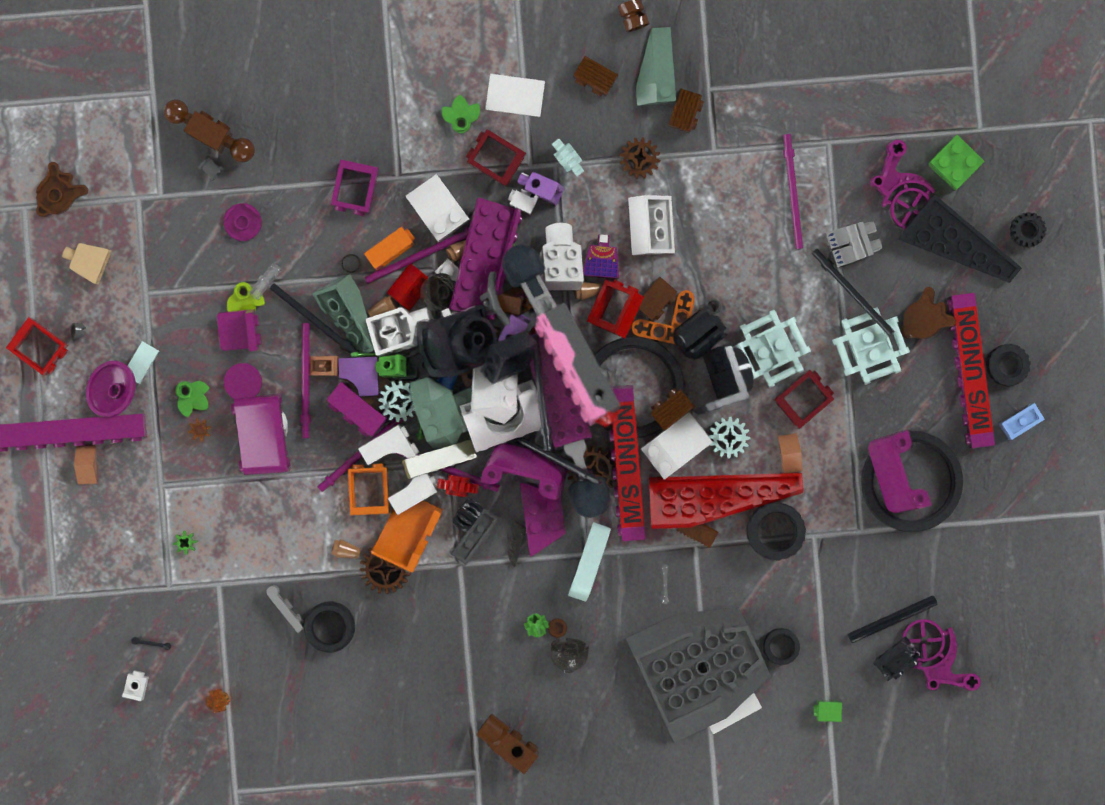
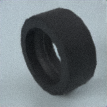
M778 628L769 632L764 638L763 650L766 657L774 664L787 665L793 662L799 655L800 643L793 632L788 629ZM780 635L790 638L793 644L792 652L785 658L776 657L770 649L771 641Z

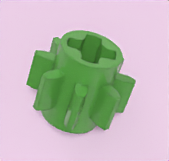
M183 531V536L175 535L178 540L173 545L179 547L177 552L184 550L185 555H187L188 549L196 550L193 545L198 540H193L194 533L187 535V532ZM187 538H188V539H189V541H188L189 546H184V547H183V546H182V544H183L182 539H187Z
M536 613L527 617L528 622L524 623V626L529 636L533 635L537 638L546 634V628H549V624L546 621L545 615L540 616Z

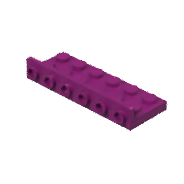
M477 198L449 307L450 310L459 312L475 305H484V303H481L480 296L487 292L489 273L492 271L496 273L495 290L497 297L503 293L502 286L507 277L502 267V261L506 251L517 240L516 230L522 220L521 209ZM492 314L487 316L488 320H494L497 315Z

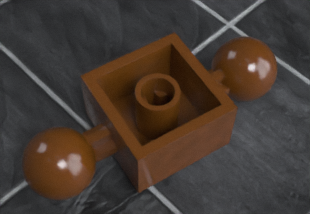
M178 99L171 100L165 105V118L173 124H180L182 122L187 124L184 132L220 154H222L225 147L230 149L231 156L238 162H247L253 158L255 153L253 143L246 138H232L233 134L229 131L230 127L219 120L215 123L213 121L214 118L202 110L200 113L195 111L192 115L188 112L187 105Z

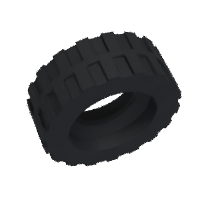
M1004 344L993 349L988 356V362H986L989 377L995 383L1002 386H1014L1023 382L1031 369L1029 355L1020 346L1013 344ZM1004 356H1012L1017 360L1018 368L1013 374L1007 375L1000 370L999 362Z

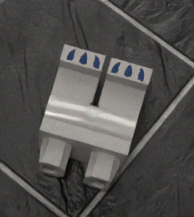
M860 222L825 233L830 250L849 244V246L831 252L836 268L872 256L874 252L882 249L880 239L869 241L868 234L877 231L874 222Z

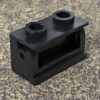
M905 636L878 656L873 664L885 677L889 675L887 681L892 678L896 680L904 673V669L907 667L911 669L919 662L917 659L920 656V652Z

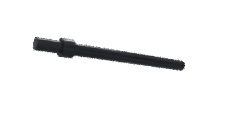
M815 249L812 255L821 263V267L840 283L890 337L895 331L833 266L834 263L829 258L827 259L818 249Z
M275 283L271 285L270 290L340 345V349L345 353H361L352 346L348 339L344 340Z
M531 335L537 343L533 354V363L541 420L540 435L543 436L544 451H551L550 435H552V429L549 427L539 340L538 335Z
M523 437L512 439L514 442L579 475V478L586 482L590 481L598 486L603 482L601 478L592 474V471L586 468L582 469L550 451H544V448Z

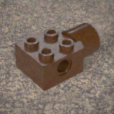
M493 714L487 718L476 733V736L483 740L495 753L524 775L539 756L538 747L531 741L525 742L522 739V734L515 729L511 731L508 725ZM515 746H519L523 751L516 754L512 749Z

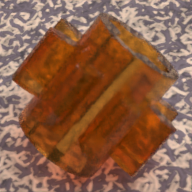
M196 418L195 424L189 423L192 429L188 433L194 435L193 440L200 437L201 442H203L204 436H211L208 433V429H211L212 426L206 425V419L200 423L199 418ZM203 426L202 430L204 433L197 434L198 430L196 427Z
M222 689L209 691L210 696H207L205 699L207 708L213 710V713L226 711L225 706H228L230 702L228 694L222 692Z

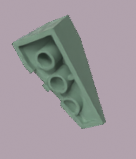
M671 27L651 28L636 84L637 106L676 103Z
M351 274L338 278L312 293L325 315L329 314L335 320L334 325L337 328L341 327L345 331L346 338L359 352L369 353L374 351L365 320L367 319L363 300Z

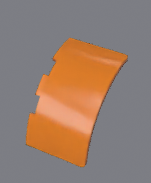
M424 500L398 515L393 508L371 554L413 573L428 544V541L425 539L427 536H431L444 509Z

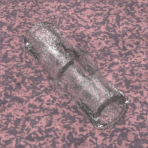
M271 263L267 271L259 276L258 282L249 291V294L254 299L259 300L267 288L272 286V282L282 271L280 267Z

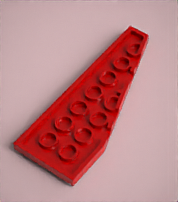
M802 473L667 477L666 479H663V477H649L651 529L691 528L801 494L804 489Z

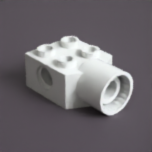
M551 224L545 228L546 244L543 245L539 255L546 268L541 278L548 290H580L584 282L581 245L573 242V232L570 224Z
M400 307L365 319L376 356H388L416 347L418 345L416 334L417 322L423 319H433L430 309L425 307L409 313L406 309Z

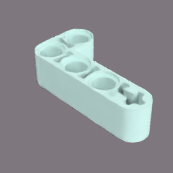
M595 522L592 523L568 596L587 601L611 531L610 527Z

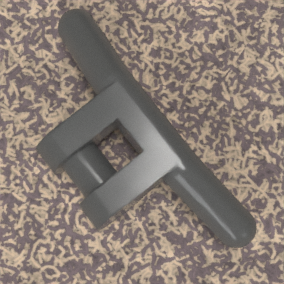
M492 271L489 273L487 292L480 296L481 303H484L487 316L496 314L502 324L507 326L510 320L500 307L495 290L496 273Z

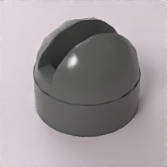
M712 298L706 302V306L709 307L707 310L709 313L717 314L720 312L721 303L719 300ZM712 302H714L716 308L718 309L717 311H714V308L711 305Z
M72 323L71 337L82 338L86 334L83 331L86 327L81 323Z

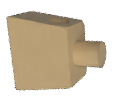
M79 243L76 250L66 247L62 257L71 260L69 266L71 270L92 283L99 285L112 251Z

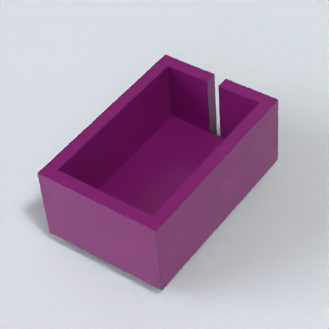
M340 382L327 398L329 402L328 407L336 413L342 412L344 414L343 419L351 425L354 423L358 425V431L366 437L369 435L374 437L388 420L386 416L376 411L343 382Z

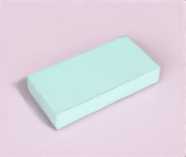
M143 341L128 364L133 371L135 381L139 384L159 353V350Z

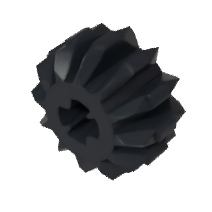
M471 498L467 499L453 517V524L464 532L468 531L481 515L482 506Z

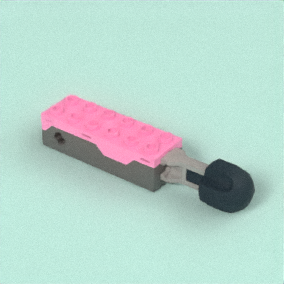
M527 245L511 247L503 257L502 267L511 286L515 288L521 286L537 315L535 330L539 337L544 338V347L547 353H552L554 357L553 364L556 370H561L563 374L562 381L567 389H571L573 402L576 406L579 405L582 412L580 414L584 422H589L590 426L597 423L605 427L615 423L618 420L616 412H618L620 404L566 303L556 306L545 286L541 275L544 274L546 268L541 258L533 248ZM595 395H599L601 400H596L594 398Z

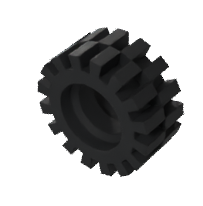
M1027 212L1020 214L1012 221L1010 236L1013 237L1012 240L1018 246L1021 245L1025 248L1033 247L1043 241L1042 239L1046 235L1045 231H1047L1044 225L1046 223L1036 213ZM1024 223L1034 225L1035 233L1032 237H1025L1021 233V227Z

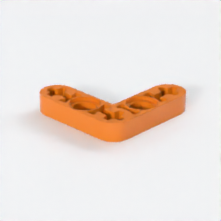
M684 290L678 294L671 326L638 319L631 326L633 334L638 337L676 345L673 337L669 336V340H665L667 328L671 329L670 333H673L674 329L681 324L676 320V315L679 312L685 313L687 319L691 316L694 304L693 293ZM685 294H689L688 297L691 298V302L688 301L686 303V308H690L689 312L685 309H678V305L681 307L683 305V300L680 297ZM640 322L643 323V327L649 328L648 324H652L650 336H647L648 331L644 330L641 333H637L635 325H639ZM655 327H662L664 329L662 337L657 338L654 336L653 330Z

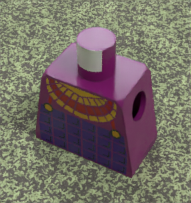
M598 235L597 245L589 246L583 276L619 279L617 247L609 246L610 235Z

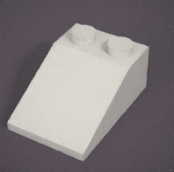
M437 174L406 195V198L438 243L470 221Z
M688 412L667 430L642 447L641 450L663 479H666L713 443V441L693 415Z

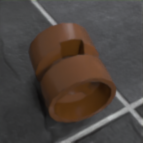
M630 0L618 6L621 17L625 18L623 24L626 32H632L650 24L647 14L642 12L644 10L642 0Z

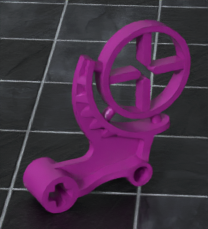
M893 140L886 146L887 156L881 174L871 177L869 183L871 187L877 188L884 196L882 207L885 208L886 205H890V215L893 222L905 230L907 226L904 225L911 212H906L902 221L899 222L894 214V205L896 202L906 209L910 206L898 199V197L907 191L917 192L918 194L911 204L912 207H915L921 196L928 202L930 199L928 195L936 190L921 176L897 172L896 166L901 157L906 153L907 146L902 140ZM899 145L898 149H900V151L894 152L895 149L893 148V146ZM875 179H878V185L875 183ZM907 183L919 184L925 187L927 191L923 192L920 189L908 188ZM903 185L904 189L899 191L892 201L888 200L891 193L897 187ZM913 210V213L917 215L919 211Z
M927 619L916 620L906 627L902 638L917 623H920L922 638L925 637V623L933 625L940 633L941 638L926 639L927 642H941L939 651L934 656L927 658L926 644L923 643L922 658H918L919 662L916 666L912 667L923 671L927 689L936 690L939 687V683L958 686L967 691H974L980 687L981 680L978 675L972 673L953 674L951 672V666L957 653V641L952 627L942 631L938 624ZM949 635V648L944 656L942 651L945 646V636ZM909 639L911 643L921 642V639ZM937 657L941 659L935 665L921 667L922 662L931 661ZM970 677H972V680H975L972 688L966 683L967 680H970ZM931 681H934L935 683L934 688L930 687Z

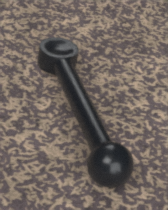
M134 637L131 640L134 645L140 643L163 647L165 650L171 648L170 643L162 644L139 640L138 637Z

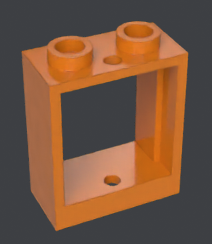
M400 227L364 254L375 270L378 271L413 247L415 244L412 241L415 238L408 228L404 230Z
M363 464L353 465V469H348L350 515L389 514L388 467H383V464H372V468H364ZM382 472L384 506L356 507L355 474Z

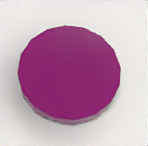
M247 203L231 206L224 216L225 231L231 238L237 241L253 239L259 234L262 227L260 213L254 206Z
M239 363L233 365L226 372L224 387L233 399L257 396L262 388V377L254 366L248 363Z

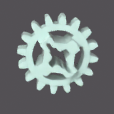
M560 139L552 143L557 151L553 155L567 173L572 170L578 177L584 172L579 164L583 160L569 143L564 145Z
M399 380L398 385H396L394 381H391V387L385 385L386 391H380L383 397L378 398V401L382 402V405L378 407L379 409H385L382 414L384 416L389 414V420L395 417L396 422H399L400 418L407 421L406 416L408 415L414 417L411 413L415 410L411 388L409 389L410 383L406 382L403 385L402 381ZM399 388L405 389L409 394H401ZM392 392L390 400L386 401L388 394ZM398 396L401 399H404V401H401L400 406L396 403L393 404L395 401H397L396 397ZM411 402L409 409L406 411L407 404ZM389 408H396L399 414L391 412Z
M729 417L728 421L721 418V424L715 422L716 428H710L714 432L713 435H709L710 439H713V443L710 446L715 445L716 448L713 451H721V457L724 453L727 454V458H730L731 454L738 457L737 452L744 453L743 446H749L745 443L746 440L750 439V437L746 436L749 429L744 430L745 423L738 424V418L734 422L732 417ZM726 425V430L722 434H717L719 429ZM733 425L739 428L741 434H737L734 431ZM729 428L731 435L734 436V440H731L730 444L727 439H724V436L728 435ZM717 440L725 444V450L719 446ZM737 441H741V444L733 450V445Z

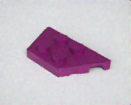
M520 483L529 555L533 557L536 553L566 534L561 497L556 500L546 498L540 494L539 488Z

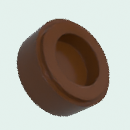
M555 618L550 621L548 631L551 636L560 638L566 634L567 624L564 620Z

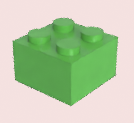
M956 135L928 165L955 191L985 161Z

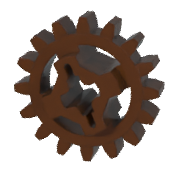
M642 137L641 142L634 138V143L627 141L628 147H622L625 153L619 154V157L624 160L619 163L620 165H625L623 172L630 171L629 177L635 174L636 179L639 178V175L646 179L647 173L652 176V169H658L655 163H660L661 161L656 159L660 152H655L657 145L651 146V140L645 143L644 137ZM638 146L637 151L628 153L633 147ZM645 147L651 151L652 156L645 152ZM640 150H642L641 154L645 160H642L638 167V160L635 157H638ZM627 160L632 161L635 165V170L629 166ZM645 164H651L648 169L642 171V167Z

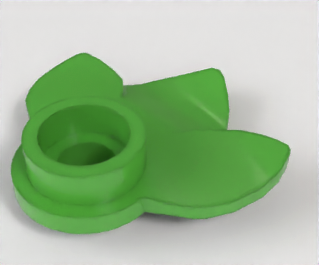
M461 95L454 99L452 107H442L444 120L452 124V128L457 133L467 132L471 123L476 121L480 114L479 104L476 103L469 106ZM461 120L465 122L463 127L458 126V122Z
M187 381L180 382L175 389V393L179 398L177 406L184 416L189 417L193 408L196 410H207L209 404L204 394L210 387L202 381H195L193 383ZM184 387H187L189 389V392L186 395L182 393V389Z

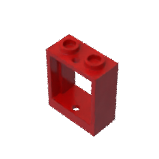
M605 279L587 318V322L625 339L644 296L638 293L639 290L629 285L628 288L623 287L624 283L614 279L611 282ZM618 290L629 296L616 325L602 320V317L614 291Z
M28 317L6 346V349L41 375L46 376L55 370L57 360L59 358L62 359L67 354L68 350L66 348L69 345L35 319ZM34 327L60 345L44 368L19 350V347Z

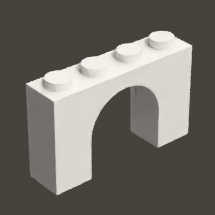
M532 380L517 385L520 409L517 416L506 424H492L484 416L472 412L471 402L460 406L476 452L487 450L498 444H504L509 440L523 437L534 431H540L541 420L538 395Z
M399 424L358 448L367 465L390 453H399L407 458L418 456L417 454L419 453L416 445L409 442L407 437L410 435L404 426L401 427ZM428 473L414 477L409 485L389 496L388 500L396 514L404 512L438 491L437 480L434 476L430 477Z

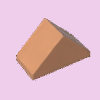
M309 356V376H339V357Z
M797 433L778 436L783 473L803 471L802 453Z
M96 445L76 446L74 469L78 484H98Z

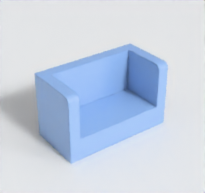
M1031 403L1025 409L998 424L1008 440H1012L1045 419L1036 404Z

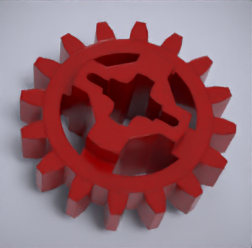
M448 475V479L438 478L437 488L445 489L447 495L467 497L468 493H478L479 484L470 483V478Z

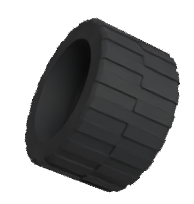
M772 502L759 506L749 517L748 525L746 526V535L750 546L756 553L769 560L780 561L788 559L792 555L794 556L801 549L806 538L805 522L801 514L792 506L781 502ZM772 513H781L787 516L794 527V535L791 542L781 549L766 547L758 536V527L761 520Z

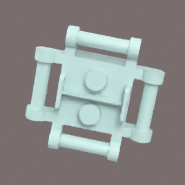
M878 307L873 308L881 316ZM868 313L849 320L847 318L841 320L846 335L832 341L836 345L844 365L845 376L859 371L864 384L867 385L872 380L894 372L895 374L901 372L896 357L907 354L910 350L909 347H906L897 323L899 322L897 316L885 320L895 331L893 335L899 348L895 352L889 336L877 323L852 333L850 327L872 319ZM845 341L848 342L856 363L855 367H852L843 343ZM890 360L891 366L867 374L866 368Z
M775 310L747 325H741L740 329L746 340L733 346V348L741 349L746 356L744 347H749L759 368L755 372L750 362L753 377L755 379L763 375L769 388L796 373L804 372L798 357L811 351L795 323L797 322L795 316L781 323ZM773 321L774 327L751 337L750 331ZM787 326H789L800 348L797 352L794 351L784 330ZM790 361L793 362V367L772 377L770 376L769 371Z

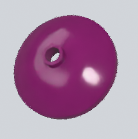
M107 361L98 366L91 374L86 387V400L90 409L102 417H114L122 413L129 406L135 394L136 381L133 371L129 366L120 361Z

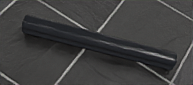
M934 596L925 598L850 632L848 637L852 643H855L936 606L937 600Z

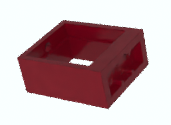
M486 129L485 133L481 131L476 139L478 142L475 149L471 148L466 155V158H468L467 164L507 187L524 160L526 153ZM488 137L516 153L503 177L474 161Z
M811 370L805 372L774 399L775 403L798 429L803 427L834 400L832 396L834 392L828 385L823 386L820 382L822 378L815 370L813 372ZM809 377L827 399L804 419H801L784 398Z

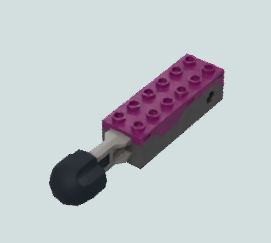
M536 325L528 333L530 336L538 335L535 330ZM538 336L549 427L552 429L551 436L555 450L565 449L566 455L574 460L576 466L582 469L586 468L583 458L586 451L585 442L593 440L588 422L585 423L580 414L582 412L579 405L576 406L573 402L571 389H567L564 385L561 370H556L553 364L554 357L552 353H547L544 347V338ZM532 356V359H531V361H530V367H531L532 374H533V377H534V380H535V384H536L535 371H534V363H533V356ZM598 476L603 480L600 486L582 479L569 486L568 493L575 511L581 516L587 518L598 517L608 508L610 496L605 478Z

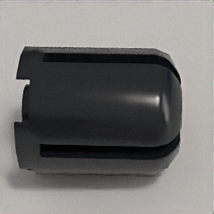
M703 305L676 327L672 333L673 341L676 346H679L682 354L693 360L702 357L728 335L724 333L726 327L718 316L715 317L713 314H710L707 311L709 307Z

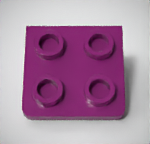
M255 309L220 312L217 314L221 350L249 348V351H257L259 345H262L261 334L257 332L259 316L255 315Z

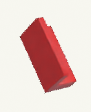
M410 264L387 293L410 311L433 281L413 264Z

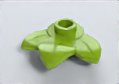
M245 282L238 283L234 288V294L228 298L227 311L255 309L256 313V306L265 304L264 297L259 291L253 290L250 284ZM242 288L247 290V294L244 296L240 294Z

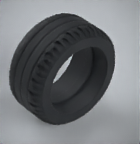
M333 601L320 603L312 608L305 618V637L311 646L321 652L333 653L340 651L350 643L354 636V617L350 610L341 603ZM324 611H335L345 620V634L335 643L322 642L314 633V621Z

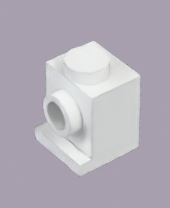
M523 189L520 192L512 190L508 200L511 201L510 206L519 208L522 212L531 215L539 196L535 195L532 198L530 197L531 193Z
M140 671L129 673L122 697L138 701L144 700L149 677L144 676L145 673ZM133 682L138 683L137 689L132 687Z

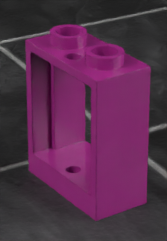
M340 159L331 205L335 207L334 210L346 212V209L353 210V214L365 216V213L370 214L379 168ZM344 170L371 175L365 207L338 201Z

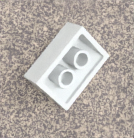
M643 195L628 198L632 255L675 253L671 196Z
M482 366L473 369L471 411L505 424L517 413L518 374L491 384L482 374Z

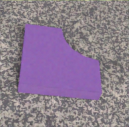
M377 357L338 359L339 378L352 382L358 389L359 396H379L378 373L376 372Z

